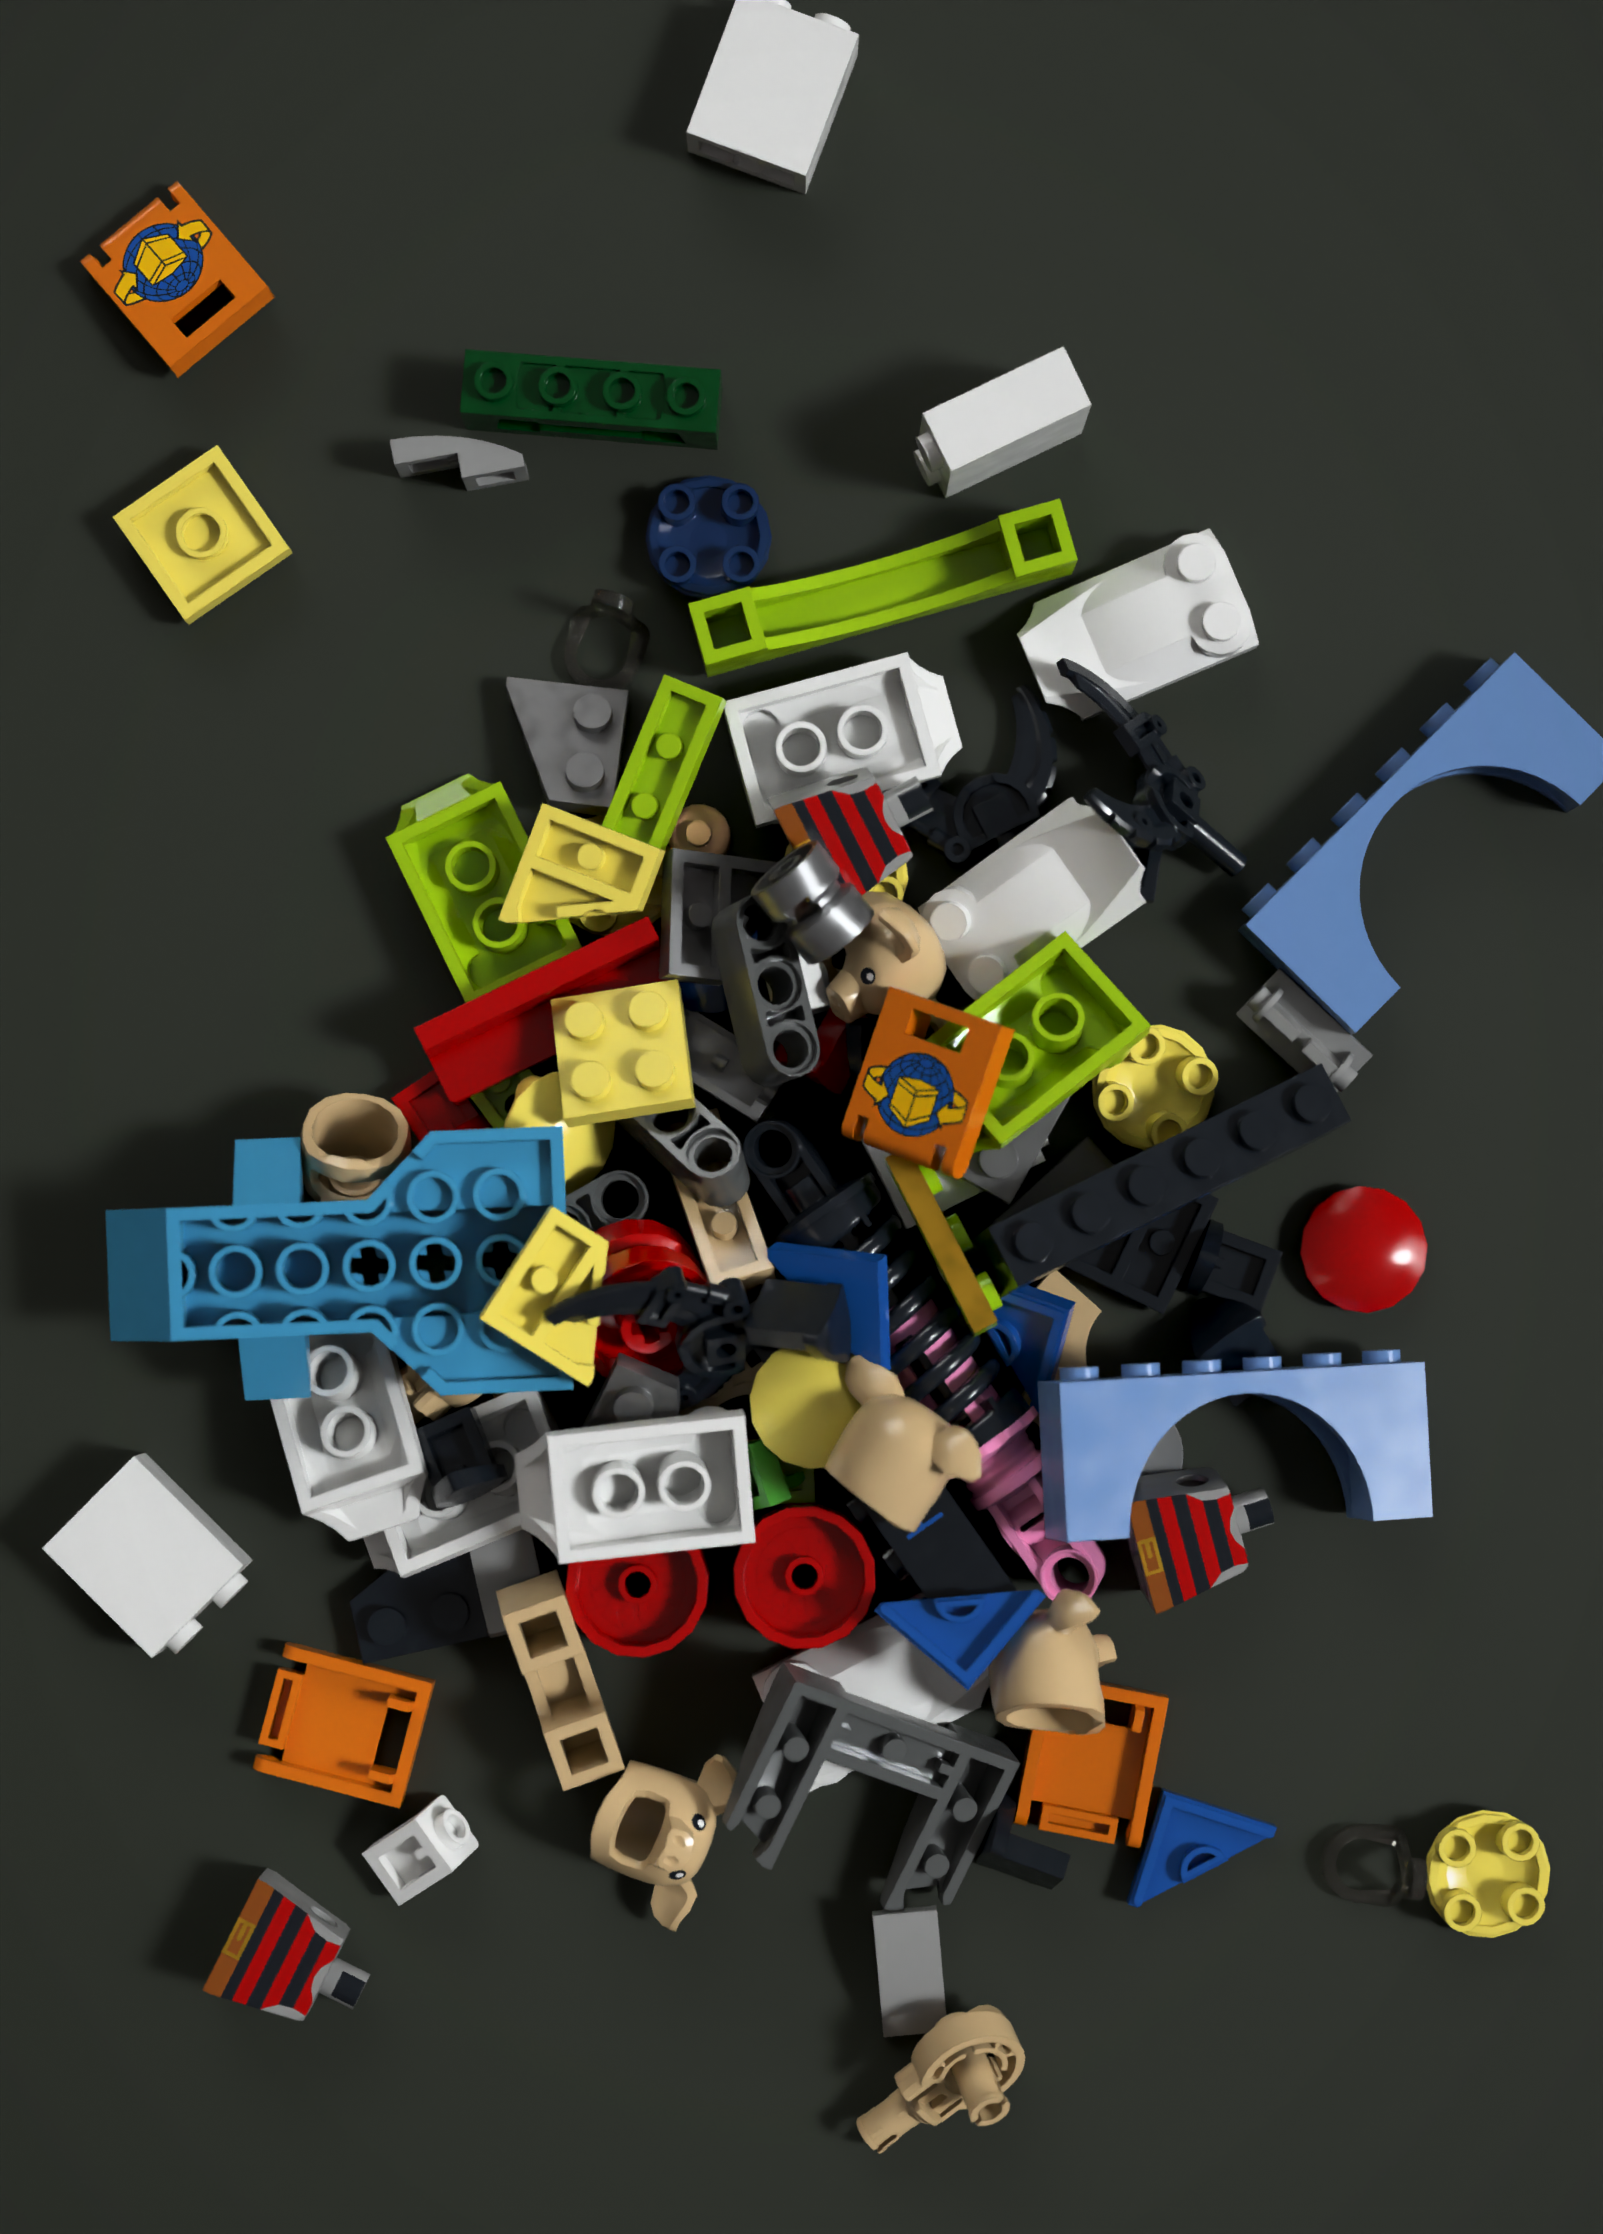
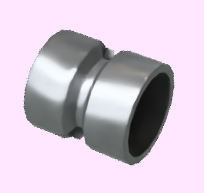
M818 840L809 841L790 852L768 870L751 890L753 898L773 922H786L788 924L786 938L808 965L822 962L838 952L853 940L874 916V910L852 883L839 884L837 878L840 868Z

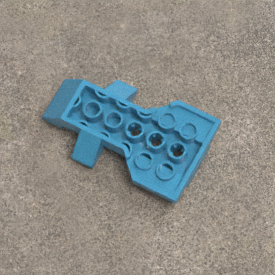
M563 1126L430 1131L367 1200L304 1202L301 1137L235 1140L233 1205L105 1210L110 1341H192L238 1338L245 1401L311 1398L309 1335L373 1333L441 1396L573 1390V1377L478 1317L502 1278H496V1272L493 1267L483 1265V1253L493 1252L492 1243L497 1241H507L509 1251L519 1253L550 1205L566 1214ZM442 1244L443 1254L454 1256L455 1269L444 1271L445 1280L431 1281L429 1270L418 1269V1255H428L427 1245ZM375 1247L378 1258L388 1259V1273H378L379 1283L366 1284L363 1273L352 1271V1258H362L361 1248Z

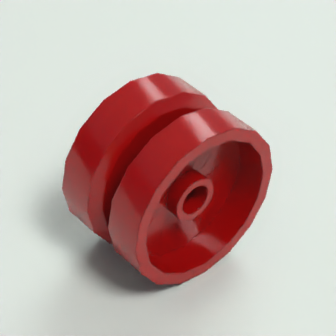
M624 1219L600 1227L594 1232L608 1241L606 1269L602 1279V1287L617 1283L650 1281L652 1277L660 1274L665 1268L670 1266L680 1267L687 1282L700 1285L708 1282L705 1274L701 1271L699 1261L692 1247L671 1227L654 1220ZM633 1314L601 1316L596 1333L593 1360L595 1369L602 1376L607 1377L620 1352L668 1373H676L683 1366L675 1346L677 1324L670 1321L665 1328L636 1323Z
M816 1500L812 1503L781 1504L762 1513L754 1522L756 1543L740 1544L734 1563L735 1596L746 1620L766 1639L792 1649L822 1648L846 1637L866 1616L876 1589L874 1557L862 1529L841 1509ZM800 1564H810L817 1571L814 1575V1584L802 1588L799 1586V1579L793 1581L792 1572Z
M704 1548L569 1563L566 1597L574 1622L592 1643L618 1656L646 1658L671 1650L694 1630L707 1604L710 1567ZM642 1572L648 1576L650 1588L646 1587L644 1595L636 1596L630 1593L631 1582L626 1580L629 1574Z

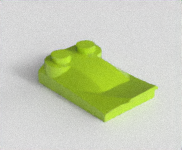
M467 773L401 806L397 827L393 834L385 838L465 1003L582 947L569 919L510 924L498 920L529 839L501 781L495 784L487 783Z
M1066 931L963 1010L969 1014L1015 1029L973 1153L1002 1149L1101 1071L1121 1063L1130 1053V1049L1149 1034L1151 1025ZM949 1021L925 1041L960 1053L969 1028Z

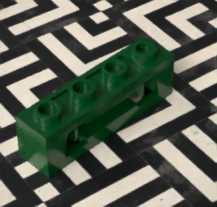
M465 349L460 414L467 430L718 450L723 389L721 369Z

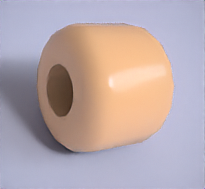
M705 804L689 805L682 809L668 844L670 849L677 848L727 855L731 844L730 827L725 816L716 808Z

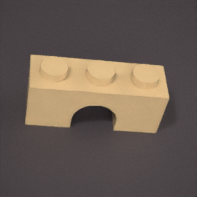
M554 1570L497 1590L496 1595L501 1616L521 1673L527 1681L542 1732L563 1791L625 1770L615 1734L577 1625L574 1622L558 1571Z

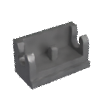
M684 1008L693 1085L758 1124L782 1084L775 1087H763L754 1083L746 1075L741 1064L735 1035L702 1014Z

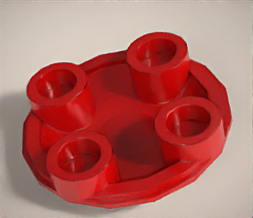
M1357 1186L1335 1192L1325 1201L1313 1207L1309 1214V1219L1303 1228L1300 1255L1306 1277L1320 1298L1331 1302L1343 1310L1371 1313L1393 1307L1413 1291L1425 1270L1428 1245L1422 1223L1406 1201L1385 1189Z

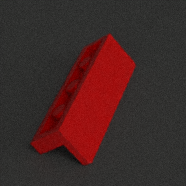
M646 916L415 1027L414 1030L449 1101L452 1104H458L557 1056L551 999L668 981L659 979V937L649 917Z

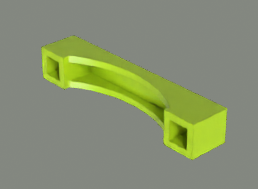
M1059 498L999 515L997 519L891 556L789 582L755 588L748 586L688 603V608L708 678L1068 576L1073 573L1078 559Z

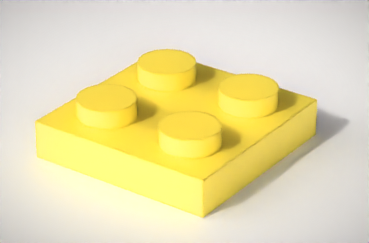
M218 445L113 516L188 625L293 553Z
M678 979L551 999L563 1119L568 1128L696 1108L682 991Z

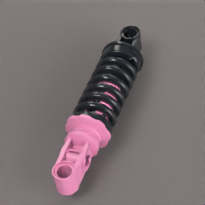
M778 1114L754 1126L746 1135L743 1144V1154L746 1163L789 1222L771 1241L772 1245L776 1242L887 1255L891 1369L889 1371L897 1375L905 1397L914 1399L928 1407L949 1423L950 1426L956 1425L969 1430L974 1437L981 1453L982 1477L973 1482L961 1479L966 1483L968 1490L973 1493L970 1502L977 1511L988 1509L1008 1545L1023 1559L1047 1597L1053 1601L1062 1589L1079 1590L1091 1598L1106 1571V1557L1100 1545L1096 1541L1067 1543L1046 1539L1044 1514L1032 1522H1028L1044 1512L1041 1450L1035 1448V1444L1032 1440H1029V1435L1025 1431L1037 1417V1410L1034 1406H1029L1016 1386L1003 1384L993 1387L991 1385L1000 1372V1363L992 1355H983L973 1359L971 1355L976 1351L981 1342L980 1334L974 1337L969 1327H963L955 1331L952 1329V1326L961 1314L954 1299H943L934 1303L932 1297L941 1286V1278L938 1273L933 1270L923 1271L907 1279L905 1278L921 1259V1249L916 1243L909 1242L886 1251L885 1247L897 1237L902 1229L899 1217L894 1214L884 1215L873 1221L868 1219V1216L882 1207L880 1204L881 1192L874 1183L876 1178L869 1172L846 1182L812 1134L808 1125L795 1115ZM770 1130L780 1131L790 1140L792 1153L788 1162L777 1161L768 1153L765 1141ZM1067 1557L1080 1560L1088 1569L1089 1580L1083 1583H1072L1066 1580L1058 1569V1561Z

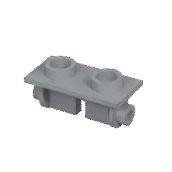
M1280 968L1236 1013L1248 1027L1299 1074L1322 1063L1336 1092H1342L1358 1075L1357 1071L1373 1056L1371 1052L1350 1035Z

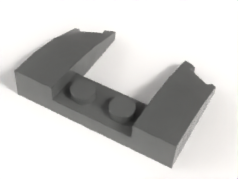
M782 1661L745 1748L722 1820L730 1831L737 1827L741 1820L760 1840L759 1844L752 1851L753 1856L762 1867L771 1870L824 1760L918 1793V1796L903 1830L879 1902L888 1911L904 1910V1893L906 1889L937 1885L939 1900L943 1905H948L952 1903L1020 1762L1005 1742L950 1723L947 1729L848 1693L839 1681Z

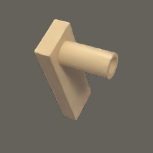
M717 1108L709 1110L722 1122ZM672 1123L665 1127L663 1132L677 1131L685 1123ZM714 1162L705 1171H720L729 1162ZM671 1173L708 1282L719 1284L727 1278H738L743 1282L749 1304L752 1303L761 1292L760 1284L765 1283L766 1279H776L774 1266L767 1257V1247L748 1193L746 1192L739 1201L732 1205L724 1207L710 1206L701 1201Z

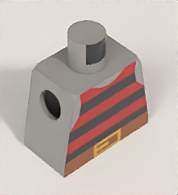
M867 767L821 780L767 799L792 849L795 850L809 841L818 840L840 868L837 878L839 884L852 883L861 895L865 894L910 860L913 854L900 828L933 811L929 799L916 776L882 793L874 776Z
M1199 1467L1139 1477L1132 1501L1130 1538H1127L1140 1589L1155 1614L1167 1611L1247 1569L1248 1559L1241 1534L1274 1524L1272 1507L1263 1487L1231 1496L1227 1484L1213 1467Z
M267 1868L258 1878L203 1991L290 2019L304 2021L319 1993L353 2010L371 1974L337 1957L350 1932L348 1925L277 1872Z

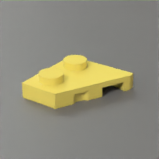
M542 803L498 920L510 924L643 912L666 851Z
M550 1205L478 1317L588 1387L594 1378L595 1366L593 1365L597 1326L600 1324V1317L577 1323L563 1321L555 1326L544 1318L543 1312L572 1296L602 1287V1279L606 1269L608 1241Z

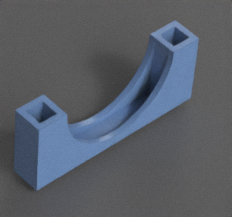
M1515 652L1500 665L1490 657L1463 684L1471 692L1466 700L1456 710L1447 702L1441 706L1419 729L1427 739L1411 755L1401 747L1375 773L1383 784L1367 800L1357 792L1330 819L1338 829L1322 845L1312 837L1286 863L1294 874L1278 890L1267 883L1241 909L1249 919L1238 931L1277 970L1279 968L1283 970L1350 1035L1356 1033L1401 988L1381 964L1365 930L1360 904V876L1368 844L1376 827L1395 802L1409 791L1425 783L1450 776L1477 774L1505 778L1526 785L1552 800L1567 813L1580 806L1603 783V738Z
M1400 1349L1363 1350L1361 1351L1362 1363L1342 1364L1341 1352L1302 1354L1303 1366L1282 1367L1281 1356L1242 1357L1243 1370L1221 1371V1359L1182 1361V1373L1161 1374L1160 1363L1121 1364V1377L1099 1378L1098 1366L1059 1368L1060 1380L1038 1381L1045 1538L1067 1543L1130 1538V1515L1136 1485L1146 1461L1160 1439L1174 1424L1196 1408L1219 1398L1245 1393L1268 1399L1284 1407L1304 1422L1318 1437L1328 1452L1339 1476L1345 1499L1347 1518L1382 1521L1433 1517L1425 1362L1401 1361Z

